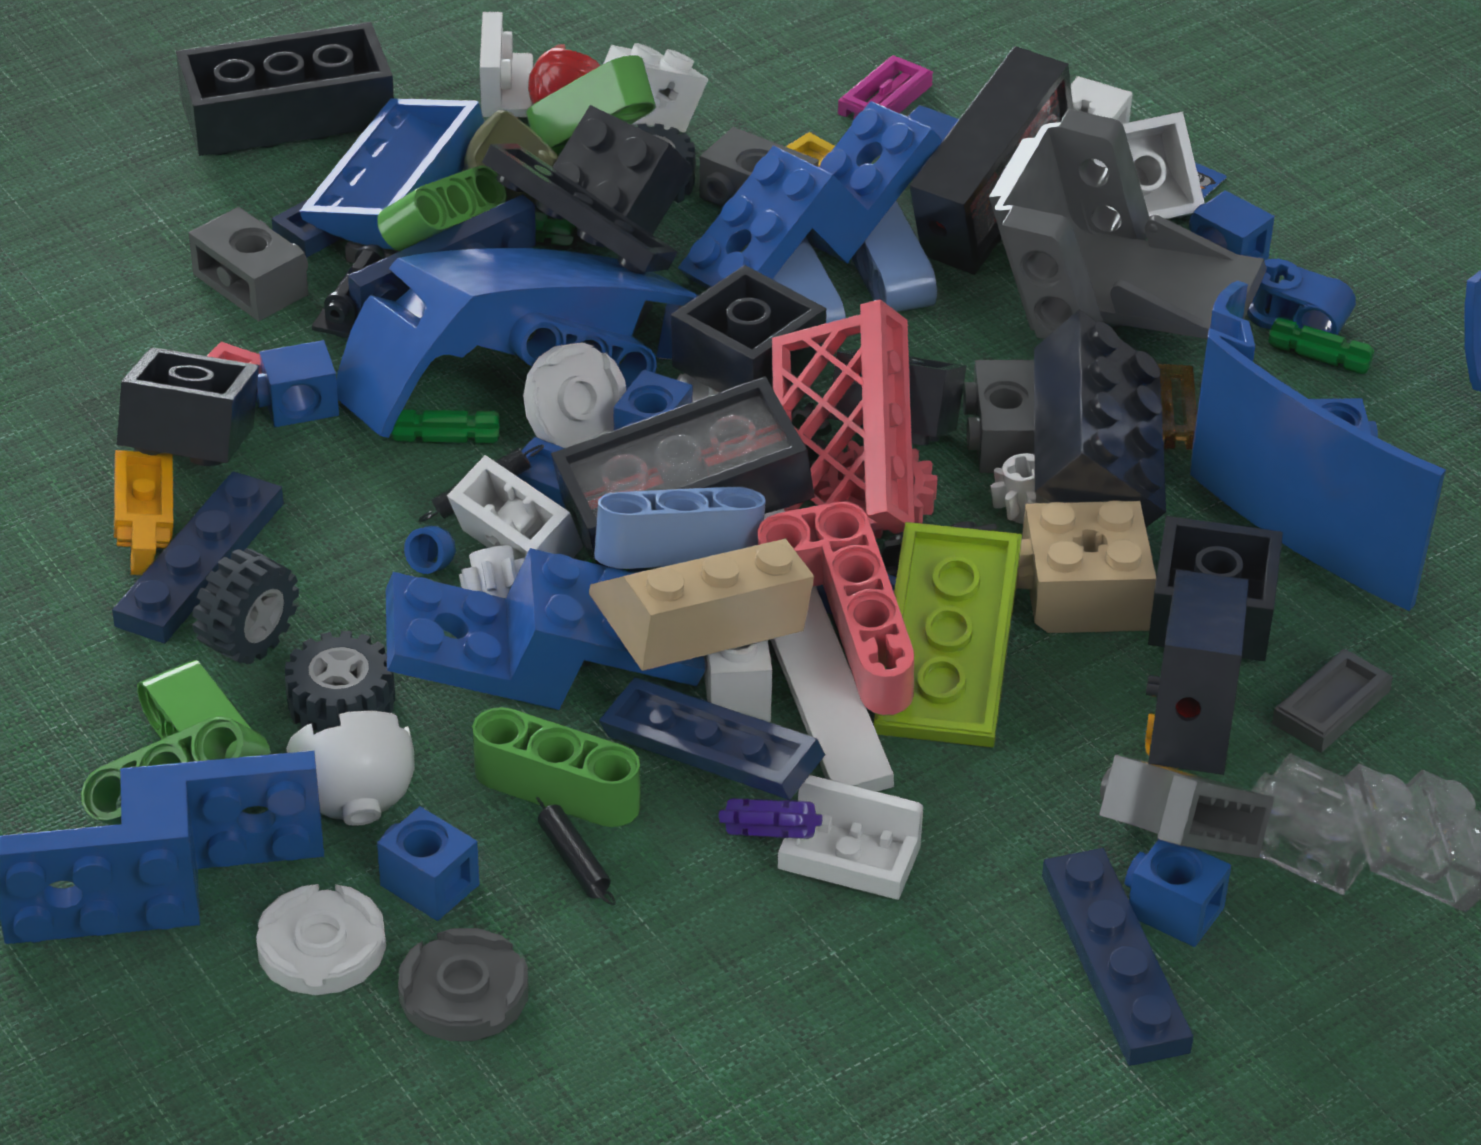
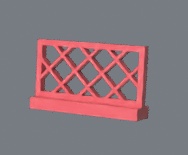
M879 299L860 304V315L773 337V390L791 422L792 410L805 393L818 402V405L801 428L798 430L795 427L804 445L809 446L820 455L810 468L813 489L831 465L845 475L826 503L816 494H814L815 498L810 500L817 505L845 502L858 485L865 491L866 515L868 516L872 531L886 528L893 534L904 532L905 522L914 523L908 321ZM861 333V347L846 366L833 355L847 336ZM811 346L817 353L797 378L791 374L790 351ZM831 361L842 370V373L822 398L809 387L827 363ZM855 380L862 385V400L851 415L847 417L836 409L835 406ZM832 413L844 424L827 447L822 449L811 438L828 415ZM858 433L864 438V452L849 470L836 458L854 434ZM804 502L785 508L784 511L797 510Z

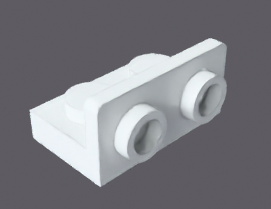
M483 12L480 53L483 117H490L498 110H507L515 117H527L526 111L532 106L527 87L529 73L533 68V55L530 53H513L512 32H503L502 12Z

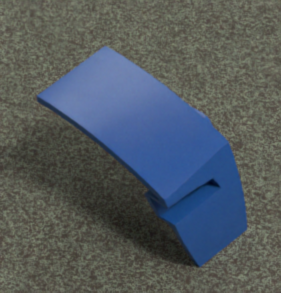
M488 248L439 251L400 257L393 262L389 269L407 284L410 289L397 301L370 295L365 301L350 331L336 379L338 400L379 436L389 438L418 380L436 357L453 355L463 358L473 348L481 346L516 355L526 364L533 366L537 358L552 347L581 342L592 345V348L597 349L600 353L608 354L616 362L625 379L627 390L643 369L653 373L656 372L657 362L654 353L632 337L645 300L684 306L699 295L654 272L637 274L620 265L615 258L585 253L534 248ZM536 330L534 337L527 342L530 334ZM626 355L624 361L619 365L621 359Z
M1241 281L1231 283L1219 293L1213 305L1192 447L1190 475L1221 501L1260 529L1283 532L1282 543L1293 551L1357 587L1410 611L1415 605L1446 469L1415 457L1348 423L1304 397L1253 362L1255 343L1249 321L1243 319L1248 284Z

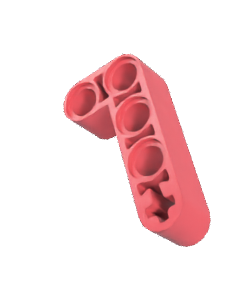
M833 502L777 513L767 517L761 522L757 530L758 545L786 539L814 575L813 586H824L859 697L864 706L870 711L881 715H894L904 711L911 705L914 698V650L868 516L864 510L853 503Z

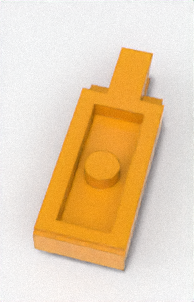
M115 450L114 538H117V546L131 547V575H143L154 562L156 548H166L170 540H172L173 454L146 455L139 451Z

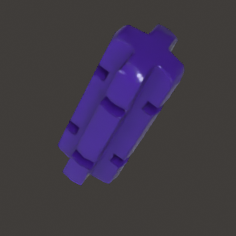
M732 798L727 801L726 810L719 811V822L725 823L728 834L737 836L750 835L755 837L810 839L814 836L815 828L821 827L823 822L822 815L816 814L815 804L810 801Z

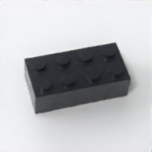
M372 22L176 51L181 102L199 156L209 154L224 155L241 149L260 146L275 147L286 142L305 139L320 140L330 135L356 131L364 132L390 99H394L393 75Z
M1079 309L1034 348L1035 492L1050 503L1140 501L1145 527L1147 528L1166 513L1160 368L1149 354L1144 351L1137 352L1119 339L1115 331L1108 324L1102 321L1096 322Z

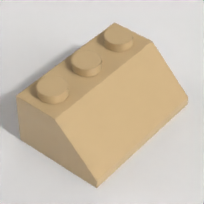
M786 539L590 584L589 595L643 671L804 631L814 575Z

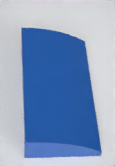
M390 99L301 208L302 220L332 235L364 245L376 244L384 249H393L386 243L378 228L377 218L379 212L420 186L460 173L463 170L467 147L476 131L484 123L479 101Z

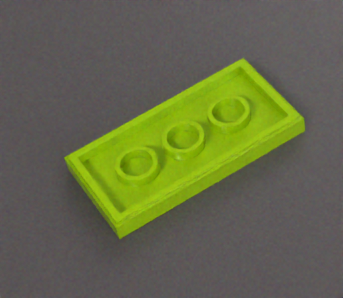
M905 522L894 595L914 650V698L910 706L897 714L881 715L875 713L874 728L877 735L994 748L1022 546V534Z

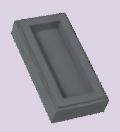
M1342 649L1274 709L1272 724L1322 753L1390 692L1393 676L1348 650Z

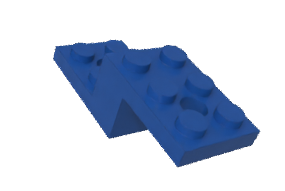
M870 101L865 109L855 117L851 127L833 150L823 158L819 167L773 145L769 152L757 162L753 172L737 193L725 203L721 213L704 235L693 244L689 254L679 265L678 269L690 280L706 289L711 288L744 265L773 279L805 237H807L811 245L848 263L943 140L932 128ZM880 156L874 164H871L875 158ZM749 243L748 247L743 252H740Z
M530 548L506 598L397 572L392 573L386 586L387 671L559 710L584 660L693 686L698 685L706 668L704 656L643 671L640 669L589 595L590 584L635 574L624 569L598 565L574 559L564 554H553ZM444 631L450 632L457 639L445 636Z
M315 750L120 768L121 824L0 836V921L5 944L40 942L44 940L103 936L115 933L200 925L198 869L324 857ZM252 806H263L269 809L259 814H248L242 811ZM57 881L73 882L74 886L55 888L50 886V884Z

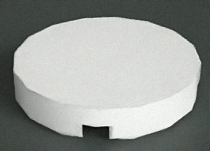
M574 343L554 346L537 358L527 374L523 398L526 418L538 438L567 448L614 431L613 407L626 392V384L616 362L608 354L600 353L597 349L592 348V345L586 343Z
M318 884L301 886L279 896L263 911L258 922L259 931L256 935L259 964L272 981L289 991L304 994L322 995L342 992L363 982L379 967L386 949L383 915L371 898L351 887L335 885L336 891H319Z

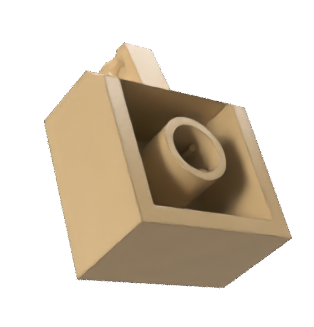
M1140 501L1025 504L1016 588L1029 589L1035 623L1047 633L1149 631L1156 574Z

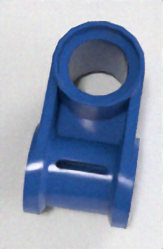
M1282 259L1265 260L1267 271L1247 311L1249 319L1262 328L1271 329L1277 318H1283L1296 322L1301 329L1306 325L1338 335L1356 306V297L1352 289L1339 279L1326 277L1300 268L1289 261ZM1283 275V276H1284V280H1281V281L1279 282L1280 276ZM1270 307L1269 313H1266L1265 308Z

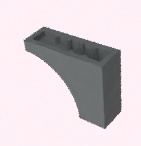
M1115 755L1112 767L1106 771L1101 782L1100 797L1103 802L1099 815L1157 833V839L1180 846L1259 858L1275 797L1172 768L1148 764V762Z

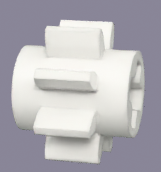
M1023 453L1014 455L1004 462L1002 468L994 469L995 483L990 485L993 507H1006L1008 520L1023 524L1025 504L1050 503L1035 492L1034 454Z
M508 545L475 551L469 555L471 567L462 569V574H459L461 588L483 591L490 595L506 598L525 558L515 560L512 546Z

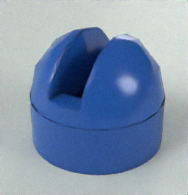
M437 526L416 529L406 539L404 547L405 557L409 565L419 573L430 574L441 571L454 559L456 553L455 540L447 530Z

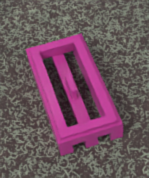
M892 55L838 100V114L847 117L850 113L854 112L855 119L870 101L900 113L932 86L933 71ZM900 71L903 72L897 78L892 80L897 74L900 73ZM879 90V93H877L874 97H872L868 102H865L867 99H869L873 94H875V93Z

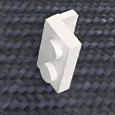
M809 775L799 788L798 801H810L815 804L816 814H821L823 818L822 826L815 828L814 836L810 839L784 838L778 851V869L899 900L921 846L923 805L919 802Z

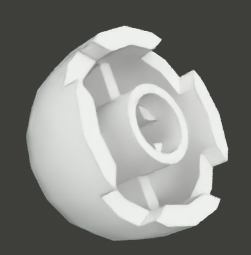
M372 710L346 712L339 714L341 726L328 728L316 734L313 733L312 724L304 726L290 738L286 749L287 753L315 750L320 813L334 819H343L348 825H365L378 820L381 817V812L388 810L406 793L414 772V748L409 726L403 729L400 728L397 715Z

